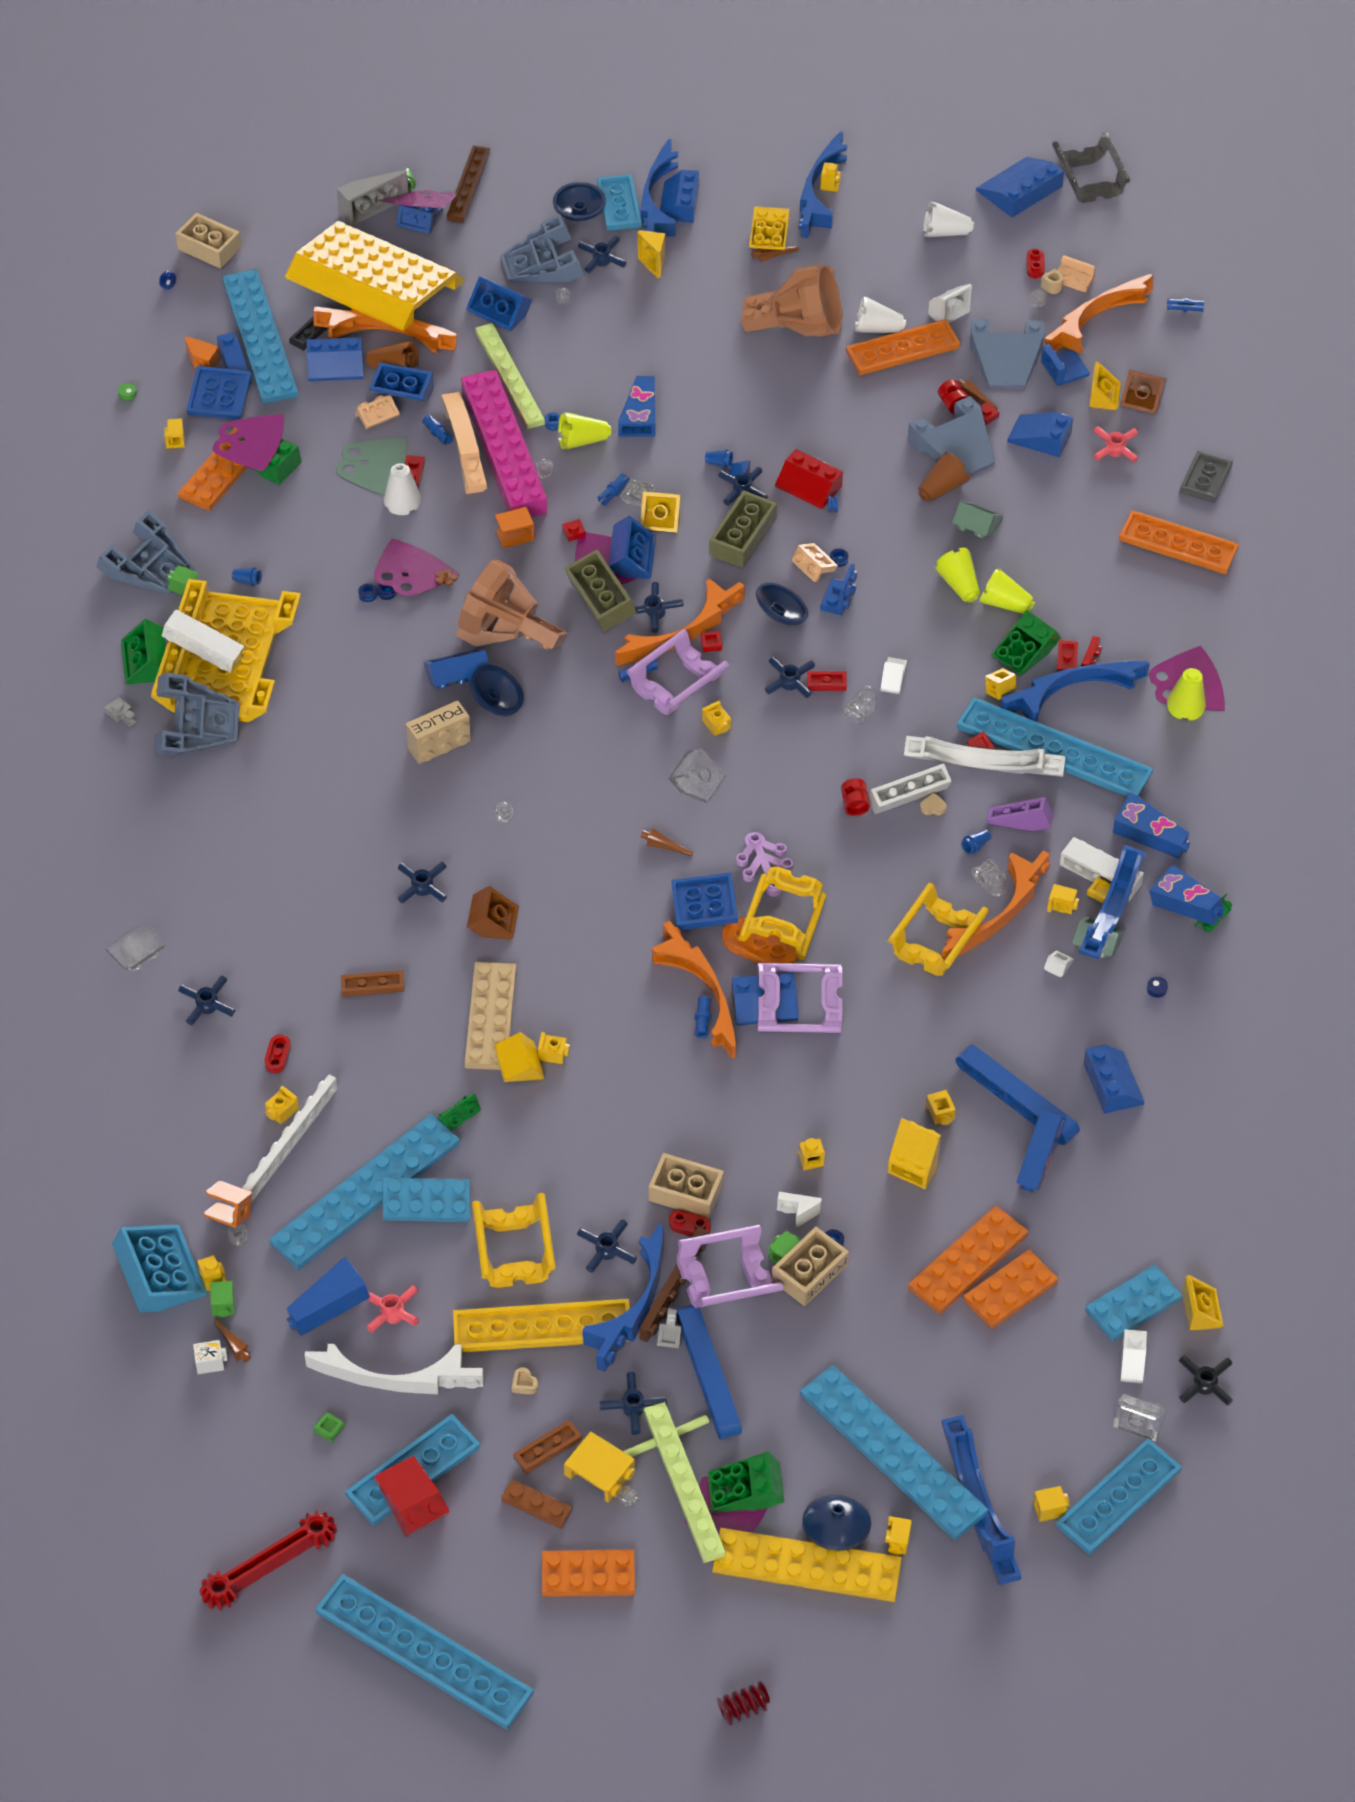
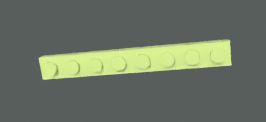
M493 323L476 327V334L495 370H497L526 428L531 429L545 425L544 417Z
M663 1402L644 1408L645 1418L703 1563L725 1557L724 1547L666 1403Z

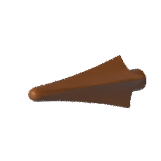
M797 246L785 247V250L758 248L757 251H752L751 255L752 258H759L760 262L782 254L797 251L799 248Z
M961 379L958 380V383L968 397L971 396L974 400L983 404L988 402L998 410V407L970 379L966 382Z
M652 828L651 833L645 830L641 833V838L647 840L646 846L672 850L689 856L693 855L692 851L675 843L654 828Z
M215 1319V1325L222 1333L236 1360L242 1359L244 1362H248L251 1359L250 1352L247 1351L248 1344L230 1332L218 1319Z

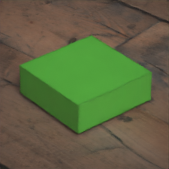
M326 1412L313 1427V1430L332 1443L345 1428V1423L329 1412Z

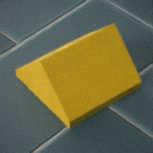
M640 230L637 232L638 259L657 278H660L665 263V233Z
M1098 361L1095 362L1089 407L1116 410L1119 404L1121 382Z
M643 491L640 524L648 530L678 532L681 495Z
M519 1032L495 1044L494 1049L504 1082L544 1079V1073L533 1040Z
M1190 1275L1185 1276L1182 1295L1189 1330L1223 1327L1216 1288Z

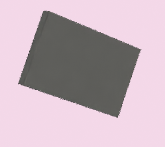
M1197 451L1180 486L1179 493L1215 503L1232 468L1233 461Z

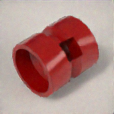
M954 379L942 383L937 391L938 396L952 414H954L955 402L968 397L958 381Z
M853 778L843 782L841 794L846 814L860 816L867 813L870 809V801L865 781Z

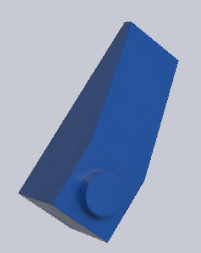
M235 332L217 336L219 352L225 368L248 371Z

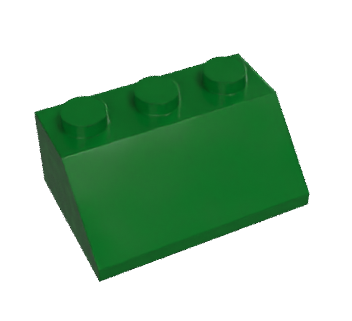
M144 619L121 639L125 683L128 685L155 682L166 649L165 638L162 636L164 628L148 619Z

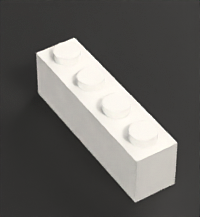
M177 609L165 623L162 636L168 641L174 642L185 650L200 656L202 659L213 663L229 673L241 658L244 646Z
M943 763L871 789L868 795L874 813L878 814L926 797L933 792L937 793L949 787L951 778Z
M1075 837L1072 838L1062 851L1060 859L1062 867L1092 882L1099 877L1109 883L1112 882L1119 862L1118 858H1114ZM1141 871L1133 885L1129 901L1142 886L1144 873Z

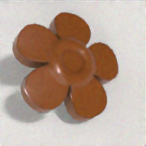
M445 569L444 572L437 571L435 574L437 577L436 582L438 584H444L445 582V585L449 586L453 584V581L457 580V575L451 574L452 571L450 569Z

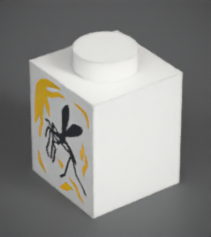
M220 1340L193 1344L198 1374L224 1370L223 1362L227 1361L226 1348H221Z

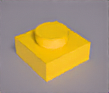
M1097 877L1087 890V896L1104 903L1111 883Z

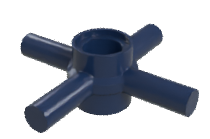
M614 236L608 243L600 242L594 247L582 241L579 242L578 248L593 254L592 261L585 267L587 273H590L597 265L603 267L607 266L610 262L623 268L626 266L625 260L613 256L611 252L612 248L620 241L617 236Z
M757 467L749 475L742 473L736 477L721 470L718 477L733 485V491L723 500L724 504L729 506L741 495L743 490L767 499L768 495L753 488L752 483L763 472L762 469Z
M653 582L651 584V595L644 600V605L636 606L635 610L636 614L647 613L650 616L651 632L656 633L659 628V619L664 617L666 609L682 607L684 603L683 599L664 602L659 597V583Z
M775 657L770 658L769 663L780 673V679L765 688L767 694H771L783 687L786 690L797 689L805 698L811 696V691L800 682L802 674L815 667V663L812 660L798 668L792 664L783 666Z
M440 862L430 871L419 869L414 872L407 865L401 863L398 866V870L412 879V886L398 897L399 902L403 904L415 893L419 896H426L430 893L440 902H444L447 896L433 886V879L447 868L446 864Z
M220 976L212 988L202 987L198 991L183 984L180 985L178 991L195 999L197 1005L186 1020L189 1025L192 1026L202 1013L211 1014L215 1010L231 1017L234 1015L235 1009L219 1002L217 993L227 982L226 977Z
M621 1219L612 1232H603L599 1236L583 1228L578 1230L577 1235L595 1244L597 1252L587 1265V1271L593 1273L602 1259L611 1260L615 1256L631 1264L636 1262L637 1257L619 1248L617 1241L628 1225L625 1220Z
M628 1372L626 1374L628 1391L624 1393L622 1400L600 1401V1410L623 1409L624 1413L630 1417L631 1433L638 1435L640 1434L639 1416L643 1413L644 1408L663 1402L667 1405V1396L644 1398L642 1392L636 1388L635 1373Z

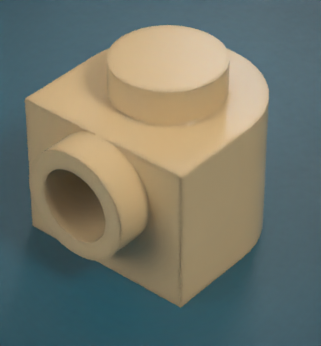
M1054 268L1042 276L1041 288L1051 294H1057L1062 291L1063 275Z

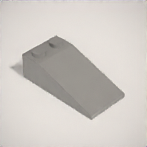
M401 170L360 179L337 188L339 216L352 227L396 205L377 200L409 193L407 171Z

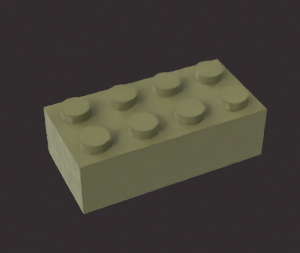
M743 490L710 538L709 556L744 568L777 519V503Z
M597 549L564 568L569 581L603 632L637 613L631 598Z

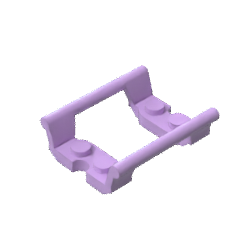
M683 629L628 669L627 674L630 676L632 687L637 694L645 700L653 699L654 707L661 713L669 715L680 707L681 702L709 681H715L723 675L724 670L729 667V664L723 661L716 666L710 660L702 661V654L690 645L688 632ZM673 646L684 667L700 678L674 699L673 695L657 682L646 679V666Z
M758 963L759 988H762L765 992L758 999V1032L841 1033L842 998H839L836 994L837 990L842 989L841 964ZM776 972L825 973L821 982V1007L825 1012V1018L821 1024H778L775 1011L779 1008L780 980Z
M760 1225L678 1241L677 1266L682 1279H687L691 1284L687 1289L691 1304L695 1308L783 1290L782 1282L773 1283L769 1270H764L760 1266L764 1260L758 1244L761 1236ZM741 1237L742 1255L740 1262L747 1281L752 1288L709 1296L711 1291L709 1281L702 1264L695 1258L699 1247L703 1244Z

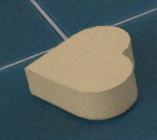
M934 792L920 804V811L924 815L935 814L940 816L945 814L947 808L946 802Z
M524 1367L518 1368L513 1377L512 1393L528 1395L536 1393L538 1390L537 1378L531 1376L529 1369Z

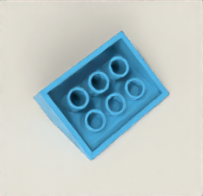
M179 1225L120 1228L112 1242V1246L139 1313L160 1312L207 1295L206 1288Z

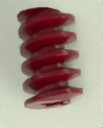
M760 1681L757 1687L754 1684L750 1685L749 1691L746 1688L740 1689V1694L734 1691L731 1697L727 1694L724 1695L723 1702L720 1698H717V1703L723 1718L729 1725H732V1717L735 1716L738 1722H740L742 1713L747 1718H750V1710L758 1715V1707L760 1706L766 1712L767 1703H770V1699L765 1685Z

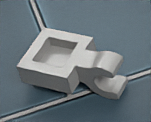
M120 697L104 707L105 713L114 721L119 722L123 720L129 727L136 724V721L133 719L135 714L132 712L131 706Z
M668 1308L666 1324L659 1323L657 1346L679 1349L682 1326L675 1325L677 1309Z

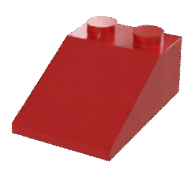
M414 1455L374 1476L405 1538L442 1519L450 1512L439 1490Z

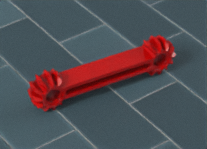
M315 1510L314 1515L307 1513L306 1519H300V1528L223 1575H221L219 1570H217L214 1576L208 1573V1579H202V1587L199 1589L202 1602L208 1604L211 1610L218 1606V1610L221 1611L224 1605L230 1608V1601L237 1602L236 1593L314 1545L318 1551L321 1545L328 1548L329 1541L335 1540V1533L337 1532L334 1518L332 1516L328 1517L326 1511L319 1515L317 1510ZM317 1528L322 1529V1530L319 1531V1532H314V1531H313L314 1529H317ZM220 1588L224 1589L222 1592H214Z

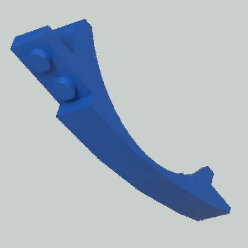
M839 132L831 140L816 160L806 179L800 198L801 218H803L799 220L801 237H809L811 226L832 228L833 211L825 207L818 200L812 187L822 173L824 162L839 164L847 160V155L841 154V152L847 151L848 147L847 144H843V132Z
M668 139L663 145L650 168L643 189L641 221L644 224V229H647L643 231L665 233V236L675 237L676 220L661 212L650 197L653 185L663 175L678 168V162H671V160L678 158V151H671V139Z
M1123 661L1093 664L1059 671L1034 679L1030 688H1025L1022 691L1001 698L1000 707L1013 713L1021 710L1026 718L1038 722V715L1045 701L1061 688L1078 682L1103 681L1114 683L1130 690L1135 688L1133 681L1148 676L1150 663L1148 661Z
M1124 845L1102 908L1094 924L1088 926L1079 953L1096 959L1100 958L1132 893L1133 885L1146 857L1144 851Z
M658 1224L650 1239L643 1236L639 1239V1244L642 1247L640 1255L651 1273L648 1286L640 1300L622 1315L603 1323L587 1325L582 1330L584 1345L599 1350L596 1354L597 1369L605 1372L609 1365L614 1363L618 1350L624 1347L626 1340L634 1342L639 1328L650 1310L659 1283L664 1254V1231L662 1224Z
M963 1415L941 1420L958 1481L988 1508V1515L976 1523L974 1527L983 1552L986 1551L997 1582L999 1585L1021 1580V1573L1014 1558L1015 1539L1013 1535H1009L1003 1529L990 1503L980 1472L971 1428L968 1429Z

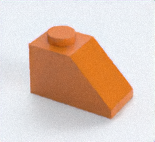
M188 336L185 337L186 352L194 369H197V366L215 368L220 361L219 346Z

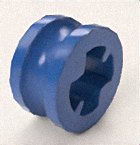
M555 412L548 413L545 416V427L552 431L558 430L560 415Z
M828 496V512L832 510L838 512V496L834 498Z

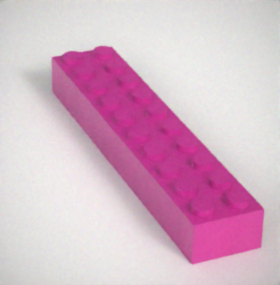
M497 370L461 377L462 395L507 511L527 507L531 517L547 514L546 494Z

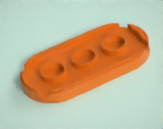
M745 917L740 918L738 923L726 924L723 927L722 942L729 951L756 964H796L798 960L796 947L780 942V938L776 935H770L767 938L752 933L746 941L739 940Z

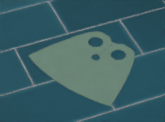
M407 437L365 440L345 445L341 453L343 460L338 463L336 468L337 474L367 490L385 495L392 466L405 463ZM358 448L360 454L358 456L349 455V450ZM367 460L368 464L364 465L362 461ZM351 464L355 467V470L351 473H346L343 467Z

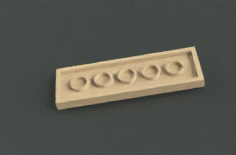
M475 962L465 1068L500 1070L494 1046L510 1037L516 964Z

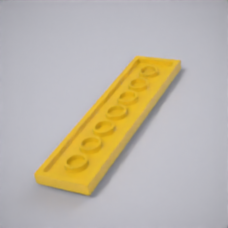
M629 1299L453 1310L455 1345H461L462 1352L584 1344L582 1330L585 1326L603 1323L622 1315L630 1309Z
M720 1528L719 1538L725 1550V1557L714 1560L713 1573L895 1602L902 1557L856 1549L834 1551L822 1548L812 1542Z

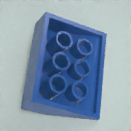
M1025 157L976 187V191L1013 218L1063 187L1064 170L1051 161Z

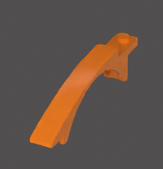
M1148 274L1129 281L1082 304L1062 318L1063 325L1045 338V345H1050L1056 352L1062 347L1078 353L1083 352V336L1081 334L1083 326L1092 317L1107 309L1127 304H1145L1148 301V298L1145 296L1153 291V275Z
M315 307L314 326L328 327V339H336L362 330H389L415 338L433 353H437V349L456 351V333L414 319L413 324L402 331L353 308L351 311Z
M711 579L707 580V591L705 592L707 600L703 610L694 621L676 632L661 636H636L628 634L624 637V640L628 643L615 651V664L620 666L642 660L683 629L688 632L689 640L700 636V633H704L722 622V614H725L730 608L743 601L745 586L738 582L725 591Z
M1043 850L1033 863L1014 853L1009 855L1007 869L1015 887V894L1010 904L997 917L979 925L957 957L989 939L1009 923L1034 897L1035 886L1038 884L1040 876L1043 873L1046 874L1050 868L1049 853ZM950 928L947 931L946 935L952 938H948L945 943L946 946L942 950V959L947 958L967 928Z
M671 921L663 923V937L666 942L652 948L653 963L681 968L694 974L707 984L715 995L720 1010L718 1020L711 1031L713 1036L711 1044L714 1048L722 1045L731 1059L736 1058L735 1035L727 1001L714 971L699 947L691 948L690 943L684 941L677 926L674 927Z

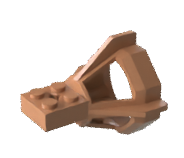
M819 264L795 269L778 290L744 297L741 324L745 333L780 326L781 328H789L806 337L812 335L817 337L839 335L841 333L843 312L838 284L834 278V268H830L829 265Z
M492 560L477 578L470 593H467L465 597L466 600L461 608L457 625L459 629L456 636L475 647L523 636L531 641L533 639L540 642L539 645L550 650V648L561 647L568 633L535 615L538 602L517 578L513 568L500 560ZM498 617L499 619L496 625L494 626L493 630L488 631L491 625Z

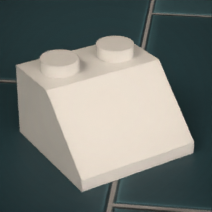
M972 285L958 286L929 301L928 314L936 322L946 319L949 323L969 313Z

